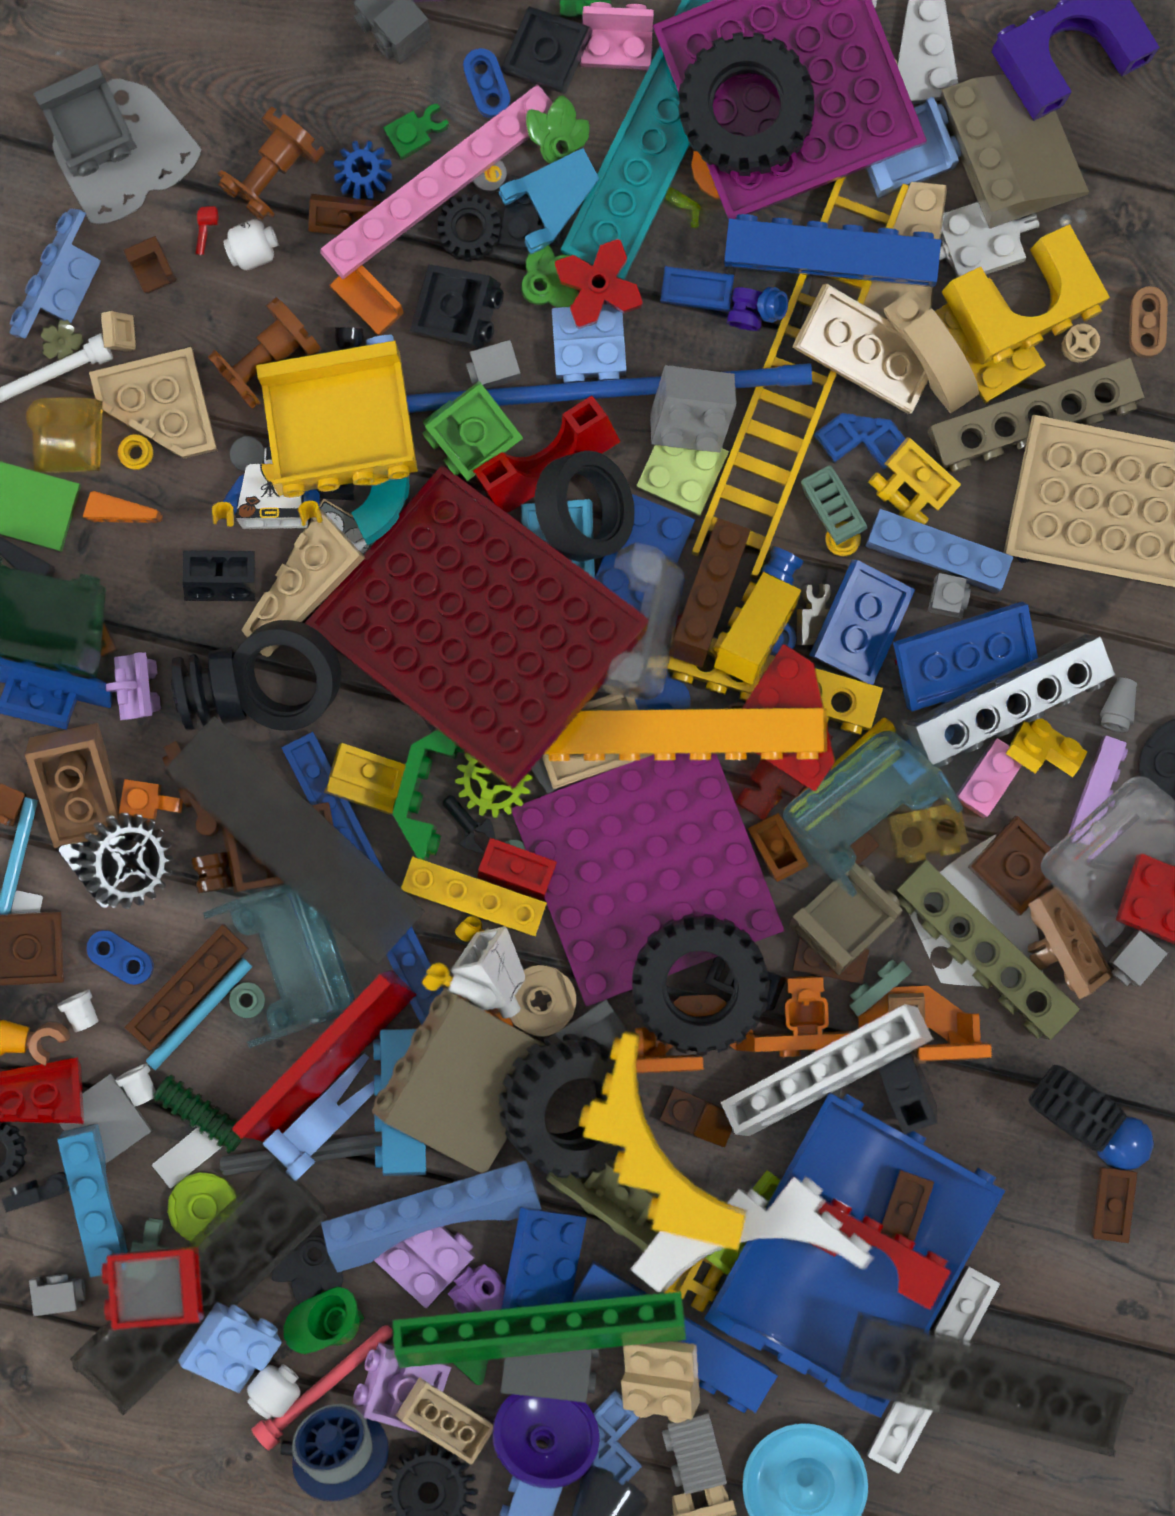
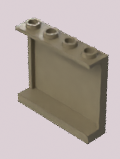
M444 987L441 994L431 1003L430 1013L423 1025L414 1032L411 1045L406 1054L395 1064L393 1076L387 1086L378 1093L374 1103L375 1106L371 1112L384 1123L483 1174L488 1172L507 1139L505 1134L506 1128L501 1124L499 1116L501 1111H505L499 1105L500 1093L507 1090V1087L502 1084L506 1074H513L516 1067L512 1064L518 1057L524 1059L529 1055L527 1049L536 1043L541 1047L545 1043L525 1034Z

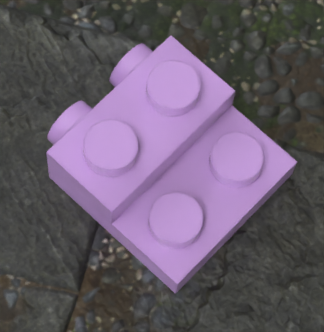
M441 1226L414 1235L383 1252L374 1261L427 1309L448 1284L468 1265L475 1254L470 1251L474 1247L473 1244L460 1232L454 1236L446 1227Z
M379 1342L377 1349L370 1350L366 1357L365 1370L369 1372L365 1384H359L356 1387L353 1403L357 1405L356 1409L364 1418L420 1433L402 1422L395 1415L419 1377L443 1391L451 1367L448 1364L400 1368L394 1355V1346Z

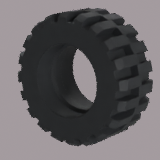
M743 32L732 33V39L724 41L723 37L712 41L713 46L710 49L702 48L696 54L697 60L694 64L689 63L684 72V82L680 83L678 93L680 98L678 104L679 115L689 144L694 151H698L702 156V160L710 166L715 164L722 172L730 174L731 171H736L740 173V176H750V172L756 171L765 174L771 172V167L777 164L780 167L789 161V157L794 152L798 153L803 147L805 137L809 136L815 108L813 85L811 84L810 74L806 66L801 64L799 56L793 49L787 50L784 47V42L773 38L772 41L767 40L764 34L756 32L753 33V37H744ZM751 73L763 76L774 84L780 96V111L776 121L764 132L753 136H738L727 132L721 127L714 115L713 102L716 91L726 80L739 74Z
M689 914L684 915L683 919L677 921L672 919L663 924V928L657 932L654 931L648 937L647 943L644 947H641L637 955L636 964L633 969L632 994L638 1015L640 1014L643 1025L649 1033L652 1031L657 1036V1040L665 1046L670 1044L676 1047V1051L685 1054L687 1050L695 1051L697 1055H707V1051L717 1050L720 1053L728 1050V1046L735 1042L737 1044L741 1043L746 1039V1034L751 1029L755 1030L760 1022L759 1018L762 1012H765L768 1003L769 978L766 964L758 945L753 942L751 936L744 929L741 930L736 927L734 922L726 918L724 920L715 918V915L704 914V916H694ZM694 951H706L721 957L730 967L734 977V990L731 999L719 1012L708 1016L699 1017L685 1014L672 1003L667 992V976L672 965L683 955Z
M565 1034L563 1041L556 1036L545 1038L544 1046L540 1047L536 1043L527 1049L529 1055L524 1059L518 1057L512 1064L516 1067L513 1074H506L502 1084L507 1087L506 1092H501L499 1096V1105L505 1109V1111H501L499 1114L501 1124L506 1128L505 1134L509 1141L527 1160L545 1173L552 1172L556 1177L561 1178L569 1177L570 1173L575 1178L587 1177L588 1170L591 1169L597 1174L606 1169L605 1163L609 1160H612L614 1163L616 1162L618 1151L624 1146L584 1137L586 1127L582 1126L566 1133H549L545 1126V1110L553 1093L564 1083L577 1078L592 1079L596 1087V1098L607 1101L608 1095L602 1094L607 1073L614 1074L617 1060L611 1059L612 1051L586 1036L579 1038L576 1034ZM639 1096V1097H640V1101H641V1105H642V1108H643L642 1097Z

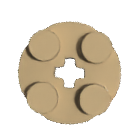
M537 965L524 969L525 981L515 995L521 1009L516 1015L510 1017L511 1021L524 1032L536 1036H549L559 1032L574 1015L576 992L572 982L566 975L553 967ZM541 990L543 995L550 994L552 1001L547 1003V1010L541 1011L539 1006L533 1007L531 1005V1000L536 998V991Z

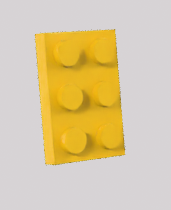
M989 277L988 279L993 289L995 290L998 298L1003 303V305L1011 311L1006 301L1000 294L999 290L993 283L992 279ZM948 303L935 311L967 359L978 384L979 396L984 404L992 401L1046 366L1035 347L1025 350L1023 345L1012 350L1014 355L999 364H995L991 360L981 365Z

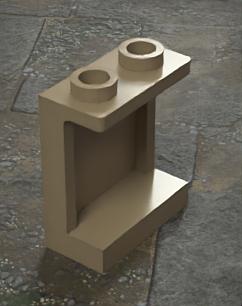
M854 861L850 862L844 872L807 907H802L789 923V926L838 976L897 921L903 911L899 907L900 901L887 889L883 891L874 882L875 877L873 873L864 865L858 866Z

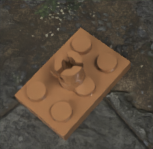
M1064 882L1052 887L1028 904L1034 924L1042 929L1046 937L1028 945V952L1032 954L1029 957L1039 970H1043L1058 961L1065 972L1064 977L1068 987L1076 992L1079 999L1090 995L1113 977L1106 960Z

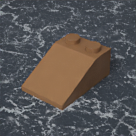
M98 723L29 738L25 757L54 849L64 844L88 841L85 838V834L88 832L97 835L94 824L100 822L107 827L106 817L109 815L114 816L118 821L120 814L107 751Z

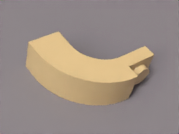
M913 289L884 308V314L905 339L921 362L928 376L930 389L950 414L979 394L974 373L957 342L932 308L929 310Z

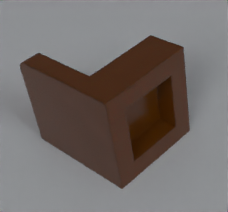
M156 236L123 250L145 294H149L177 281Z

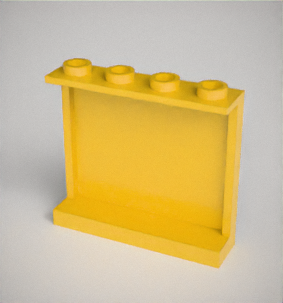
M396 341L256 365L258 380L263 391L275 479L272 480V485L279 496L283 495L287 498L302 496L305 491L315 489L328 492L338 489L339 485L349 483L368 485L373 483L375 479L383 477L402 479L408 477L410 473L418 471L401 356Z

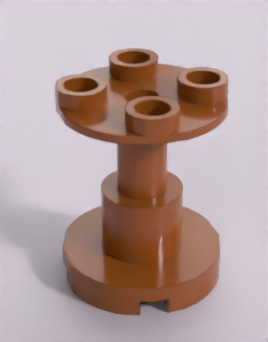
M270 107L261 118L273 133L258 150L262 158L241 183L223 170L218 172L221 178L218 186L233 198L237 195L241 196L248 202L246 209L261 221L265 216L270 218L275 216V213L258 196L277 172L280 171L286 174L300 155L308 161L317 164L325 154L322 146L317 151L311 146L315 139L285 114L280 119L274 116L277 110L274 107Z
M277 297L265 305L276 320L256 337L260 344L231 367L215 349L208 356L220 374L238 391V394L251 409L261 404L259 399L246 385L257 374L256 365L270 363L273 360L276 362L285 360L297 348H300L307 356L316 355L322 351V348L313 336H308V332L304 329L303 324Z

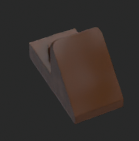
M673 1087L660 1117V1120L724 1148L733 1130L722 1107Z

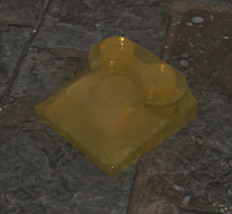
M76 397L40 398L30 404L26 413V421L29 428L33 431L34 471L40 473L100 471L103 401Z

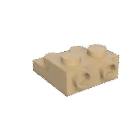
M670 1341L623 1346L625 1374L621 1380L623 1409L632 1410L636 1416L641 1418L658 1414L667 1416L674 1423H681L687 1419L692 1420L700 1403L696 1344Z

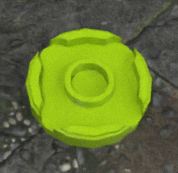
M198 1172L185 1177L175 1186L168 1200L167 1213L171 1225L177 1233L193 1243L207 1244L220 1240L233 1228L238 1218L239 1200L235 1189L225 1178L215 1173Z

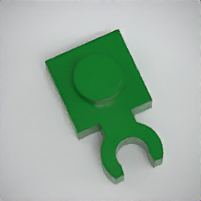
M432 104L427 107L424 116L419 119L415 112L411 111L383 128L401 161L432 144L428 136L429 133H442L448 129L449 122L447 119L441 123L431 121V117L440 111L438 104Z

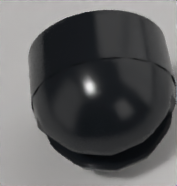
M335 327L337 346L344 350L346 349V342H351V348L360 347L363 341V328Z

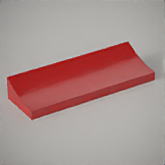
M393 970L379 974L236 1123L232 1130L241 1139L251 1138L263 1143L277 1129L284 1133L373 1039L380 1034V1030H383L417 994Z

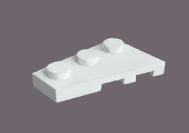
M908 0L897 66L912 104L925 103L926 99L934 97L935 101H940L942 89L958 84L945 0Z

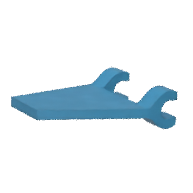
M584 148L523 178L507 182L499 187V195L504 205H508L524 194H528L545 226L544 229L534 231L525 236L526 241L524 243L530 255L542 250L555 240L599 181V177Z

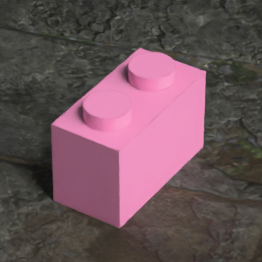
M998 738L992 740L954 797L956 801L981 818L989 816L1022 766V764L1006 754L1009 745Z

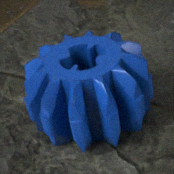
M354 141L352 142L354 152L350 153L347 149L342 148L340 154L345 160L334 161V168L340 171L334 175L336 183H343L341 192L344 195L353 190V198L360 199L362 192H366L368 200H373L374 194L372 190L376 189L379 193L384 194L386 188L381 181H392V174L385 171L392 167V162L390 159H382L385 155V150L382 147L372 152L373 144L371 141L365 143L364 149H360L358 142ZM360 165H365L368 172L367 176L361 177L358 170Z

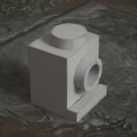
M939 573L934 578L928 612L962 619L964 609H967L971 589H969L970 584L966 583L967 579Z
M67 1273L47 1276V1283H43L42 1276L29 1280L33 1316L75 1311L82 1306L81 1301L86 1299L84 1280L78 1278L68 1279Z

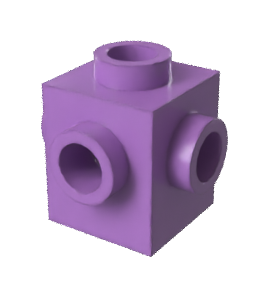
M485 1264L473 1269L468 1266L453 1280L456 1285L448 1295L454 1300V1306L459 1313L501 1309L505 1286L501 1283L500 1275L494 1269L487 1267Z

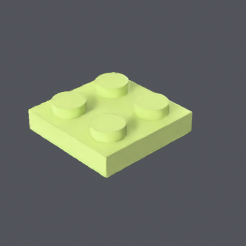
M655 445L636 488L697 516H701L729 451L722 448L719 453Z

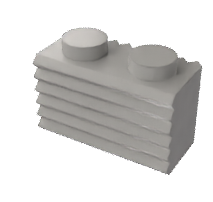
M708 1409L695 1412L692 1420L687 1419L681 1423H674L668 1419V1429L663 1430L662 1434L667 1452L673 1450L675 1452L677 1464L672 1465L671 1469L676 1487L683 1485L686 1495L727 1484Z

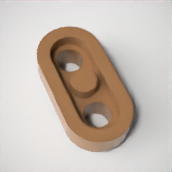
M1152 286L1140 289L1133 296L1130 303L1129 344L1131 350L1141 358H1152L1158 355L1165 347L1167 340V298L1160 289ZM1142 302H1151L1153 304V311L1146 312L1142 308ZM1144 335L1149 336L1152 339V346H1144L1141 343V337Z

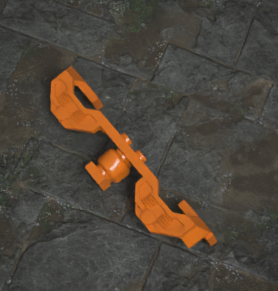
M822 976L786 977V992L791 993V997L786 999L784 1003L785 1025L788 1029L792 1030V1033L753 1035V1030L751 1029L746 1034L745 1040L739 1044L735 1042L729 1046L736 1051H779V1057L801 1056L800 1050L815 1049L816 1052L854 1031L822 1032V1029H825L829 1024L828 1002L820 995V992H824ZM928 985L894 987L873 1006L858 1016V1029L866 1024L888 1014V994L924 993L925 1024L927 1028L939 1034L949 1044L922 1045L916 1048L917 1059L922 1061H941L992 1057L991 1044L981 1042L979 1013L963 1012ZM716 994L680 996L673 1004L685 1014L702 1017L719 1012L727 1005V1002ZM645 1026L635 1028V1033L640 1034L636 1060L637 1073L703 1070L702 1055L666 1056V1053L673 1047L672 1045L667 1044L665 1046L657 1040V1036L652 1031L649 1033Z

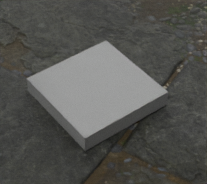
M113 1073L83 1093L84 1124L59 1123L64 1131L98 1123L106 1156V1164L153 1131L138 1108L133 1106L124 1088L118 1086Z

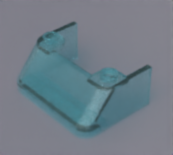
M883 731L873 736L830 770L816 792L808 788L791 801L784 809L783 818L824 872L851 897H854L857 891L846 875L856 861V854L850 847L851 844L903 803L912 810H921L930 807L940 798L957 813L963 810V807L938 767L895 732Z
M299 880L241 897L203 912L205 919L230 912L233 923L240 933L247 936L259 933L281 1000L273 1002L267 1009V1022L271 1033L247 1041L249 1048L338 1018L355 1001L354 993L320 894L312 882Z

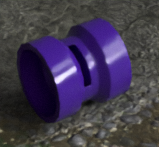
M743 287L734 288L732 296L734 307L733 310L729 311L726 323L738 329L760 331L762 318L757 309V302L763 292Z

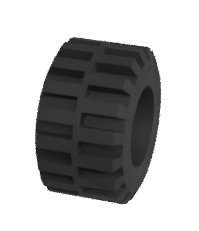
M1059 1065L1051 1066L1028 1099L1031 1106L1037 1112L1091 1150L1102 1152L1127 1117L1124 1110L1118 1104L1073 1072Z

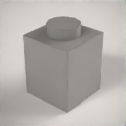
M511 340L470 352L472 362L466 363L472 384L480 381L486 389H491L521 379Z
M1135 930L1107 963L1114 968L1111 974L1122 984L1128 986L1132 983L1134 986H1141L1168 953L1141 930Z

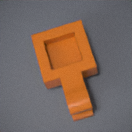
M124 779L119 814L128 813L129 816L138 814L142 815L143 818L156 820L157 810L182 813L184 802L181 798L161 796V785Z

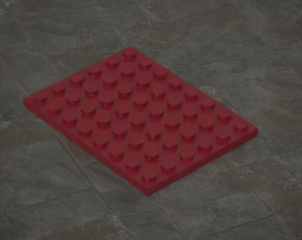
M443 465L439 467L401 511L399 519L391 529L377 539L364 554L365 559L332 591L305 623L319 631L334 649L513 790L653 626L649 618Z

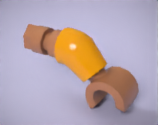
M0 1020V1056L5 1053H26L27 1049H29L32 1057L38 1063L46 1065L50 1058V1052L43 1049L41 1038L52 1036L59 1043H63L70 1039V1033L64 1025L57 1022H47L41 1025L35 1032H30V1027Z

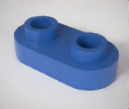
M478 48L469 52L463 63L466 80L478 111L483 116L492 119L510 106V94L497 58L491 51ZM483 64L487 66L488 70L484 74H478L475 72L476 66ZM494 96L500 102L497 106L491 107L486 103L487 99Z
M99 931L88 940L87 954L91 961L124 982L136 985L146 982L151 977L154 970L151 956L112 931ZM103 941L110 945V951L107 955H102L98 950L99 944ZM132 960H136L140 964V970L136 974L131 973L128 969V965Z

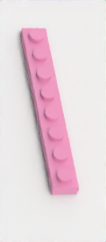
M537 84L508 106L506 110L500 112L323 246L320 253L342 279L346 278L530 138L526 125L527 111L534 109L547 114L553 102Z

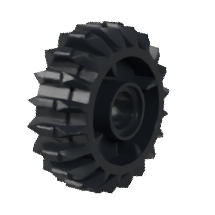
M431 1444L425 1445L424 1456H421L416 1446L412 1447L411 1452L414 1459L411 1461L405 1454L401 1453L399 1459L404 1466L401 1469L394 1464L389 1466V1469L397 1474L395 1480L389 1477H384L383 1483L393 1486L392 1491L381 1492L383 1499L393 1500V1503L383 1507L385 1513L396 1511L397 1514L395 1516H468L463 1513L465 1507L470 1510H476L477 1507L475 1503L467 1501V1496L478 1495V1489L467 1488V1484L474 1482L476 1476L474 1474L463 1476L462 1474L470 1467L469 1463L464 1461L456 1466L455 1463L459 1457L452 1453L448 1459H445L447 1449L442 1446L439 1447L437 1456L433 1455ZM427 1484H436L439 1488L437 1500L430 1504L424 1503L421 1499L422 1488Z

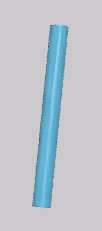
M24 797L1 889L0 914L11 912L38 800Z
M242 957L145 1060L148 1065L156 1070L247 974L253 966L245 958Z

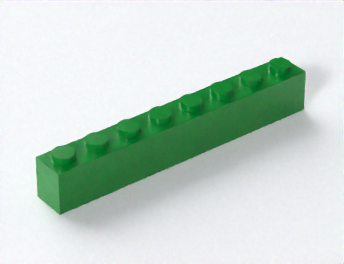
M681 1292L393 1320L394 1355L400 1368L686 1340Z

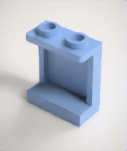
M934 97L926 99L924 104L914 108L927 144L866 168L877 198L899 191L902 184L910 186L911 182H922L956 168L959 162L958 157L961 156L960 146L955 136H949L945 126L948 124L946 111L942 104H936Z

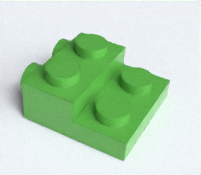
M480 381L454 401L449 400L423 420L426 430L422 434L434 449L440 446L448 456L444 459V462L451 472L457 476L461 473L467 481L475 476L474 469L501 452L505 453L523 439V436Z

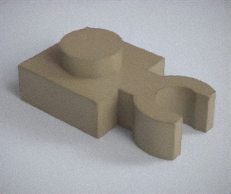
M811 584L802 585L801 597L806 602V609H797V644L814 645L830 608H825V603L831 595L829 584H819V594L817 597H814L812 594L813 588Z

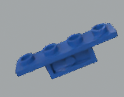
M0 656V682L6 683L0 698V714L67 730L76 701L110 708L112 705L113 694L112 692H106V683L100 679H85L73 676L64 670L52 671L37 667L30 662L19 663L3 659Z

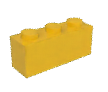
M765 572L762 573L757 584L750 582L742 598V601L746 602L743 608H735L728 622V626L731 629L728 634L722 631L715 643L713 651L717 652L718 655L714 667L753 685L791 618L801 589Z

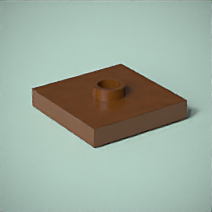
M1014 816L973 860L968 868L1017 916H1021L1029 908L1028 904L1038 898L1068 864L1019 816Z
M61 911L0 914V986L63 983Z

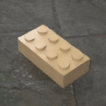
M419 1377L395 1415L405 1424L471 1465L493 1433L492 1422Z

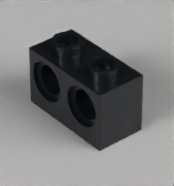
M183 550L184 601H255V551Z

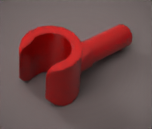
M215 206L201 207L197 211L199 234L195 254L204 255L208 233L207 226L218 225L219 223L218 209Z

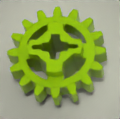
M468 753L464 755L469 763L467 766L458 765L457 768L464 772V777L455 779V782L464 785L465 789L458 795L461 798L470 797L471 800L467 804L469 809L479 805V815L484 816L488 809H491L493 818H499L500 809H504L508 815H511V805L513 803L521 807L524 805L520 795L522 793L531 794V790L524 787L525 782L533 780V776L526 775L514 790L506 785H495L492 790L489 788L490 782L479 774L487 775L493 773L485 767H477L476 765L479 762ZM471 778L478 780L481 786L480 798L472 788ZM504 791L513 793L507 800L493 804L498 794Z

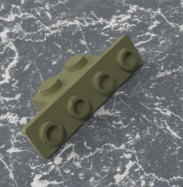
M612 1160L605 1163V1170L597 1174L593 1171L588 1179L585 1177L575 1178L571 1173L567 1178L556 1177L552 1172L548 1173L546 1180L558 1192L567 1194L581 1204L586 1212L602 1219L610 1225L614 1232L630 1239L643 1252L646 1251L660 1231L652 1229V1225L646 1220L648 1219L652 1197L659 1198L660 1193L618 1183L620 1173L614 1172L615 1163Z

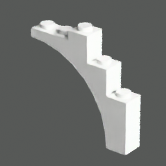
M793 1177L769 1210L765 1208L768 1201L753 1189H750L748 1193L738 1189L728 1202V1204L747 1210L740 1243L762 1238H789L811 1242L840 1254L861 1269H866L874 1259L868 1253L871 1248L868 1243L856 1234H853L851 1238L846 1236L839 1230L842 1223L827 1211L822 1216L817 1213L826 1200L819 1196L823 1190L807 1177L803 1181ZM660 1231L631 1270L657 1292L665 1293L683 1272L704 1257L726 1247Z

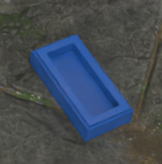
M665 266L660 303L729 312L734 275Z

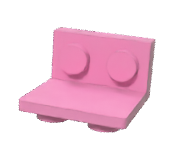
M594 2L590 6L583 7V25L589 26L593 32L581 57V67L649 69L651 64L654 10L647 9L642 4H628L626 8H612L611 4L605 2Z

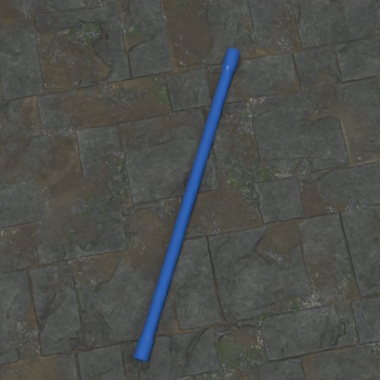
M811 363L724 372L734 374L735 388L812 385ZM661 376L486 390L499 406L585 400L590 396L599 399L654 395L657 392ZM465 391L407 395L409 412L436 411L449 400L454 401Z

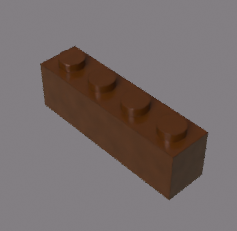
M717 518L669 653L670 657L701 668L703 667L751 529Z

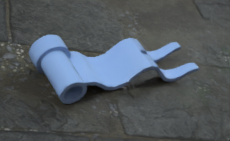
M365 1053L284 1133L277 1129L263 1143L287 1168L285 1172L295 1182L316 1162L311 1156L374 1094V1081H372L341 1105L337 1104L338 1100L369 1059Z

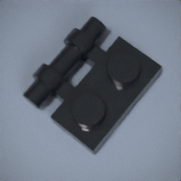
M65 1171L50 1176L45 1184L39 1186L37 1179L10 1188L11 1195L2 1199L5 1212L20 1209L68 1192L69 1186Z

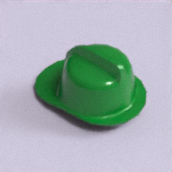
M335 1287L307 1299L293 1308L284 1324V1339L287 1346L297 1353L309 1354L317 1352L331 1345L340 1346L349 1343L356 1336L360 1323L365 1318L363 1313L357 1308L354 1294L347 1288Z

